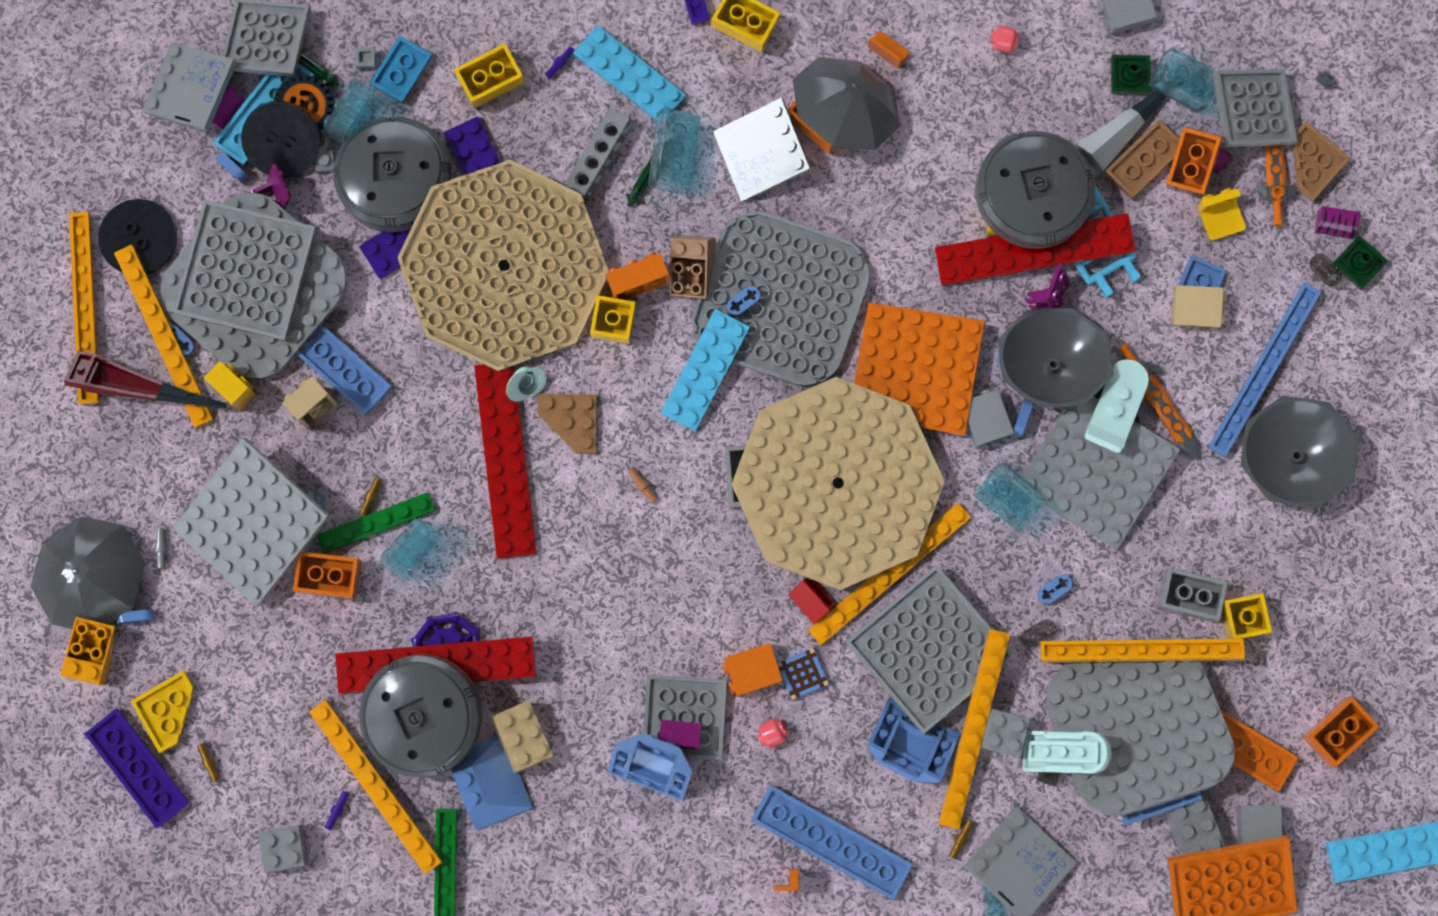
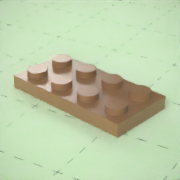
M1159 119L1106 169L1104 174L1132 200L1174 159L1179 138Z

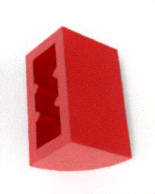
M805 578L788 594L813 624L817 623L837 605L817 581Z

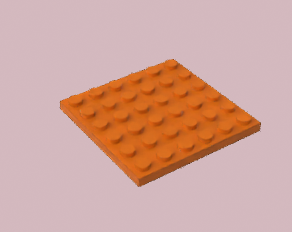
M868 303L854 384L910 405L921 429L965 436L985 321Z

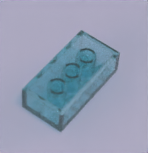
M666 107L657 113L648 188L685 195L692 190L701 115Z

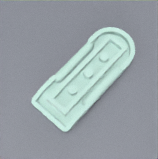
M1129 359L1121 360L1113 366L1114 375L1104 385L1084 435L1087 440L1116 453H1120L1125 446L1126 439L1149 382L1146 369L1140 363Z
M1027 731L1023 746L1024 772L1095 774L1103 771L1111 759V747L1108 740L1096 732Z

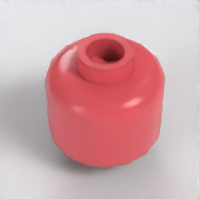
M1000 25L997 31H992L990 42H994L993 48L995 50L1010 53L1017 47L1019 34H1017L1015 28Z
M773 718L760 725L757 737L762 745L766 744L769 748H774L786 741L788 729L782 720L778 721Z

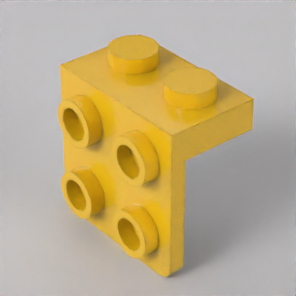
M1231 188L1224 189L1216 196H1213V194L1202 197V200L1197 205L1209 240L1214 241L1246 229L1236 201L1241 196L1238 188L1234 190Z

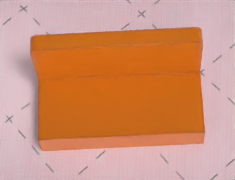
M880 30L868 42V48L898 69L910 54L907 49Z
M789 868V885H773V890L799 891L798 869Z

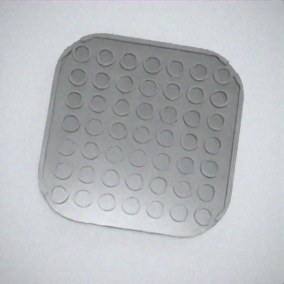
M243 193L223 203L224 205L298 222L276 202L262 194ZM315 236L287 341L173 313L192 241L166 271L162 279L160 295L162 305L169 317L222 363L226 364L228 362L240 373V376L249 379H262L272 377L281 372L338 306L346 291V269L341 258Z
M761 211L747 212L732 219L720 235L715 249V260L707 299L698 298L693 311L692 327L694 336L698 342L714 310L717 309L750 327L732 364L798 386H812L822 383L836 372L842 361L868 286V263L861 250L846 239ZM749 286L756 287L759 290L760 299L756 305L738 317L728 314L727 303L731 298ZM748 292V297L744 300L747 301L750 298L755 300L756 293L751 294ZM740 302L738 305H735L733 303L731 310H736L738 312L739 306L743 303Z
M1153 637L1146 640H1171L1173 638ZM1201 661L1074 662L1060 669L1048 686L1046 705L1055 732H1096L1103 735L1110 744L1111 759L1103 771L1095 774L1071 773L1078 793L1085 803L1106 815L1125 816L1210 789L1219 784L1231 769L1234 760L1233 740Z

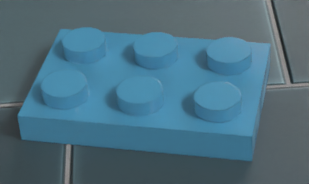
M399 35L369 84L403 104L433 55Z

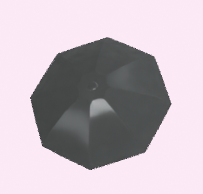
M818 57L793 79L798 117L831 146L875 150L900 127L894 89L861 61Z
M1073 308L1026 310L998 339L1003 381L1039 408L1086 405L1114 375L1108 334Z
M1282 396L1246 421L1241 466L1269 501L1317 509L1354 483L1359 437L1330 402Z
M79 517L42 542L31 588L52 625L73 629L76 617L109 625L116 621L123 613L134 608L145 562L123 525Z

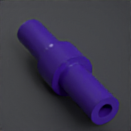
M569 46L561 56H558L553 61L554 64L544 75L551 79L559 69H562L567 64L566 61L575 50Z
M342 791L336 805L333 804L330 810L331 815L324 828L332 830L338 817H341L344 811L343 807L350 795L349 793Z

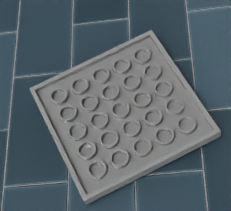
M204 200L173 313L287 341L317 228Z
M1093 397L1086 405L1065 406L1015 487L1117 550L1180 449L1135 421L1132 424L1125 446L1120 453L1087 440L1084 435L1099 400Z
M242 438L176 523L173 530L255 607H259L329 519L330 515L247 438Z
M936 564L846 640L845 643L921 733L925 734L972 694L986 638L991 627ZM1008 647L1006 648L1002 667L1015 657Z

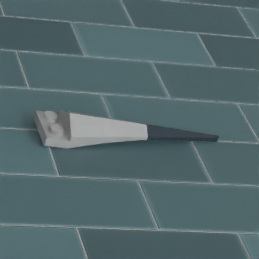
M1182 73L1075 145L1091 167L1090 172L1093 173L1091 176H1094L1092 180H1096L1183 79L1186 73Z

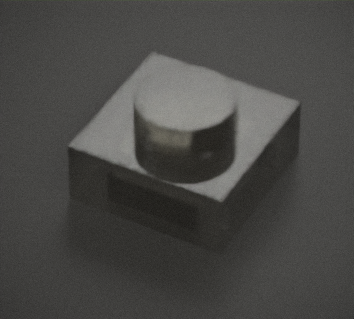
M1038 772L1036 781L1056 787L1060 773Z

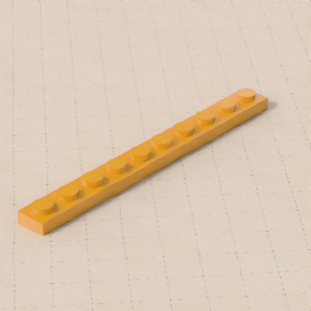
M89 212L69 213L75 353L77 351L97 354L91 216ZM77 388L79 405L100 403L99 393L85 392L84 389Z
M131 244L115 252L117 261L175 386L203 396L135 247ZM184 404L195 428L214 420L208 406Z
M957 503L927 528L916 557L871 576L808 630L809 633L822 645L971 518L969 514Z
M989 628L938 821L940 825L956 829L960 827L1009 641V633Z
M1244 639L1040 641L1041 663L1230 661L1245 659Z
M324 700L313 708L309 713L425 875L443 861L330 703Z

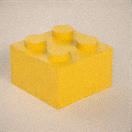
M597 295L590 330L591 338L630 344L636 302Z
M219 361L204 379L240 411L256 395L252 391L254 386L243 376L239 378L240 373L228 362L224 365Z
M1264 593L1224 601L1221 614L1227 639H1244L1272 633Z

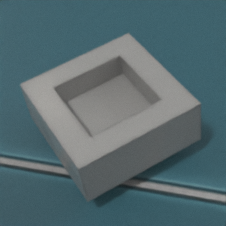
M355 48L356 69L376 68L375 48Z

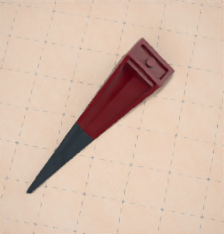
M77 351L64 379L65 386L84 389L85 392L227 408L225 403L171 386L126 368L98 354Z

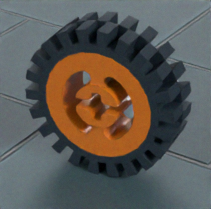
M295 75L292 78L286 79L277 89L274 101L290 102V99L294 98L296 100L295 104L300 106L301 101L306 103L310 99L307 96H301L300 92L311 94L317 101L318 110L317 113L312 112L313 102L308 104V110L306 111L315 120L319 132L322 131L329 124L334 113L333 95L329 91L328 86L324 85L323 81L316 79L314 76Z

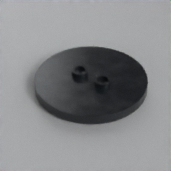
M271 101L258 106L249 114L242 128L241 143L247 159L256 169L269 175L272 165L276 164L278 170L282 171L284 178H289L303 173L313 164L320 149V133L315 120L302 107L287 101Z
M145 199L127 200L116 205L104 217L98 233L99 248L104 259L114 269L123 273L114 253L132 244L148 275L161 269L171 259L177 245L176 225L169 213L157 203Z

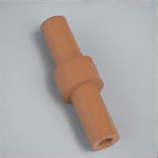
M634 468L629 470L627 473L637 484L636 488L639 492H643L651 504L655 502L657 497L650 490L647 481L642 479Z

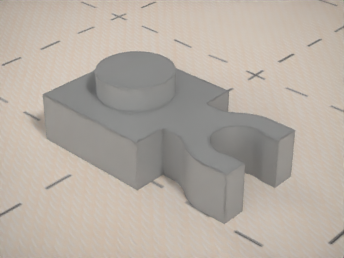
M325 138V145L320 146L314 161L317 174L335 171L333 150L328 151L330 147L329 138Z

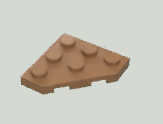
M1305 121L1296 132L1297 143L1292 146L1297 190L1312 202L1349 161L1350 157Z
M538 394V415L575 453L596 454L597 394Z

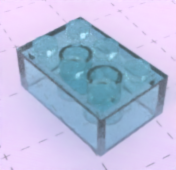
M1172 47L1163 53L1148 86L1198 113L1207 108L1215 91L1212 74L1215 70Z
M355 78L352 83L349 82L344 90L345 94L336 101L333 113L329 114L324 121V128L329 137L340 144L348 140L347 137L357 128L367 123L380 102L373 88Z
M1001 460L973 494L975 498L1018 532L1024 528L1047 499L1043 493Z
M421 517L418 520L415 518L408 525L409 530L405 534L401 533L394 542L396 544L391 549H386L381 555L382 559L379 561L401 581L411 573L443 538Z

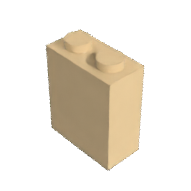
M1175 285L1172 296L1171 326L1220 328L1221 324L1225 322V312H1222V305L1226 303V293H1223V288Z

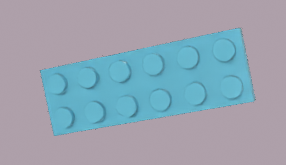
M599 25L591 31L573 52L577 59L661 125L686 98L685 93Z
M298 64L296 75L314 76V74ZM265 75L213 144L245 167L249 160L242 148L241 133L247 117L258 106L274 101L277 89L286 79L292 77ZM291 98L290 102L295 103L296 100L294 98Z
M715 309L661 414L696 431L750 327Z
M1438 821L1325 842L1334 883L1438 864Z

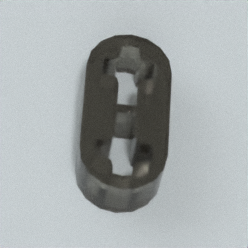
M1319 253L1310 259L1309 266L1311 270L1326 285L1332 287L1340 283L1343 277L1342 272L1326 255ZM1316 260H1323L1322 266L1319 265L1317 267L1315 265ZM1335 273L1337 275L1335 277L1337 281H1335L1334 279L1330 281V274L1332 275Z
M1047 619L1038 622L1020 634V643L1029 648L1037 645L1040 641H1044L1055 633V624ZM1043 623L1051 626L1049 634L1047 632L1041 634L1038 632L1043 628ZM1026 633L1028 635L1036 633L1037 636L1032 639V644L1029 641H1024Z

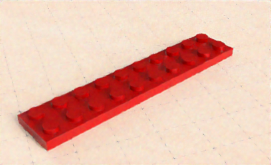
M1129 213L1087 220L1069 239L1048 248H1024L1011 244L999 236L938 246L935 247L941 286L1055 267L1058 264L1066 265L1135 253Z
M484 364L474 365L497 559L534 555L537 553L518 401L510 400L506 392L507 384L515 373L514 365L499 371Z
M533 636L335 653L338 693L365 691L369 681L384 666L400 658L416 654H430L445 658L459 666L472 682L536 677Z

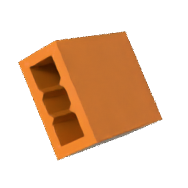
M770 643L725 657V662L722 663L725 675L729 674L731 681L728 682L731 694L736 693V697L782 682Z

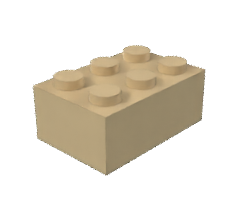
M312 376L305 378L299 384L300 387L295 392H289L284 397L285 401L282 402L289 412L308 430L338 404Z
M529 700L491 717L492 724L514 774L553 757Z

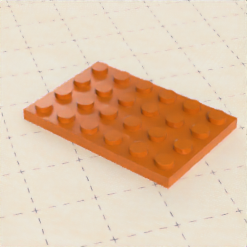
M1287 835L1167 858L1174 916H1280L1297 912L1290 839Z

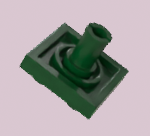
M1111 55V94L1149 95L1151 92L1150 55Z
M1358 235L1331 265L1358 289L1362 290L1388 260Z

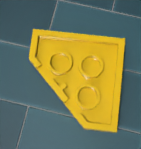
M184 670L131 701L160 754L179 743L195 688Z

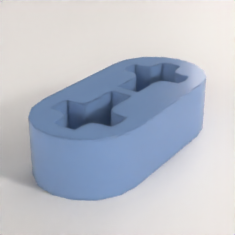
M223 152L215 158L241 184L248 178V175Z
M749 286L731 298L727 303L728 314L738 317L756 305L760 299L759 290L756 287ZM748 292H750L751 294L754 292L756 293L755 300H752L750 298L747 301H745L744 299L748 297ZM740 302L743 303L739 306L738 312L736 310H731L733 303L735 305H738Z
M170 325L178 337L177 342L180 343L182 341L186 345L189 343V351L183 350V355L185 357L192 355L195 351L194 343L177 326Z
M1023 399L1013 428L1014 434L1020 436L1023 435L1033 403L1028 399Z
M1060 575L1040 588L1037 593L1039 602L1050 604L1068 592L1072 587L1071 579L1067 575ZM1059 579L1067 581L1066 589L1061 587L1057 590L1055 588L1060 583ZM1051 589L1054 591V593H1052L1049 596L1050 600H1048L1047 598H1042V596L1044 595L1042 592L1043 590H1045V592H1048Z
M154 610L125 612L117 619V624L155 620Z

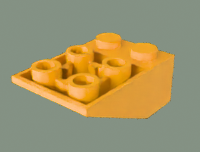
M76 617L60 676L96 685H106L111 667L115 626Z

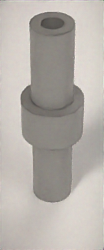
M164 528L156 529V544L154 548L155 553H157V568L163 569L165 568L167 544H165Z

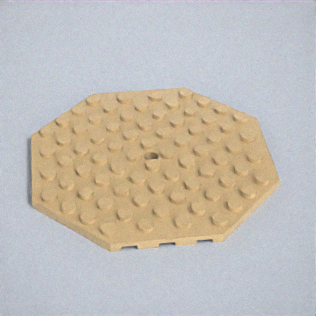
M507 160L468 175L431 186L397 257L425 336L497 371L577 343L594 307L597 295L599 296L606 281V273H609L582 195L512 160ZM501 260L509 262L510 267L507 271L499 269L498 264Z
M834 377L759 411L731 485L765 562L837 590H842L918 555L945 481L910 405ZM835 478L843 480L842 488L836 489L833 486Z

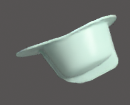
M538 367L519 368L507 384L506 392L508 398L517 402L539 394L546 384L545 372Z

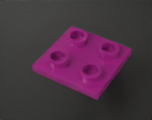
M273 164L266 180L267 183L251 190L250 193L262 194L273 190L276 198L274 202L286 210L291 199V193L289 188L284 185L282 171L278 170L276 164Z
M1062 264L1057 265L1049 288L1027 293L1032 299L1025 298V301L1028 304H1036L1035 306L1029 305L1031 310L1061 307L1062 295L1070 284V279Z

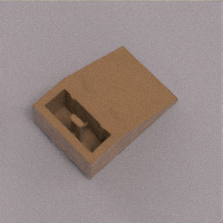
M690 235L671 237L670 296L707 299L715 260V237Z

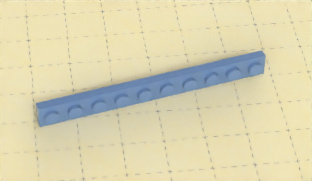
M1305 282L1301 285L1209 443L1208 449L1222 457H1226L1321 291Z

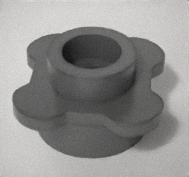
M1319 71L1317 73L1318 76L1315 80L1327 89L1330 85L1334 84L1332 81L1333 77L1326 71L1323 73Z

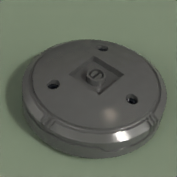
M393 116L388 119L383 117L372 120L352 132L337 153L334 163L335 171H333L336 192L348 213L364 226L383 232L410 230L431 186L452 180V166L449 156L436 133L419 121L398 116L396 118Z
M1027 131L1026 133L1020 132L1019 134L1016 133L1008 136L990 150L979 169L975 185V196L979 212L990 229L1011 244L1031 249L1048 248L1058 245L1073 236L1091 212L1095 198V181L1092 180L1094 176H1091L1093 174L1090 172L1091 167L1084 155L1072 143L1058 135L1043 131Z
M410 655L387 664L369 681L360 703V729L362 736L365 737L366 744H368V749L382 765L393 772L408 777H431L453 768L471 752L481 731L482 704L474 683L459 666L436 655Z

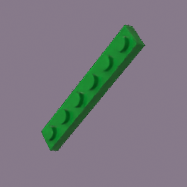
M427 492L316 536L323 554L435 512V509Z
M436 809L435 852L443 862L435 868L434 916H455L457 809Z

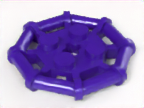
M458 612L434 617L430 615L414 638H411V642L414 647L421 646V644L437 645L467 642L471 637L473 641H481V630L461 617ZM452 622L451 628L439 630L436 625ZM459 624L469 634L463 636L456 630V625ZM433 627L435 633L428 641L422 640L430 628Z

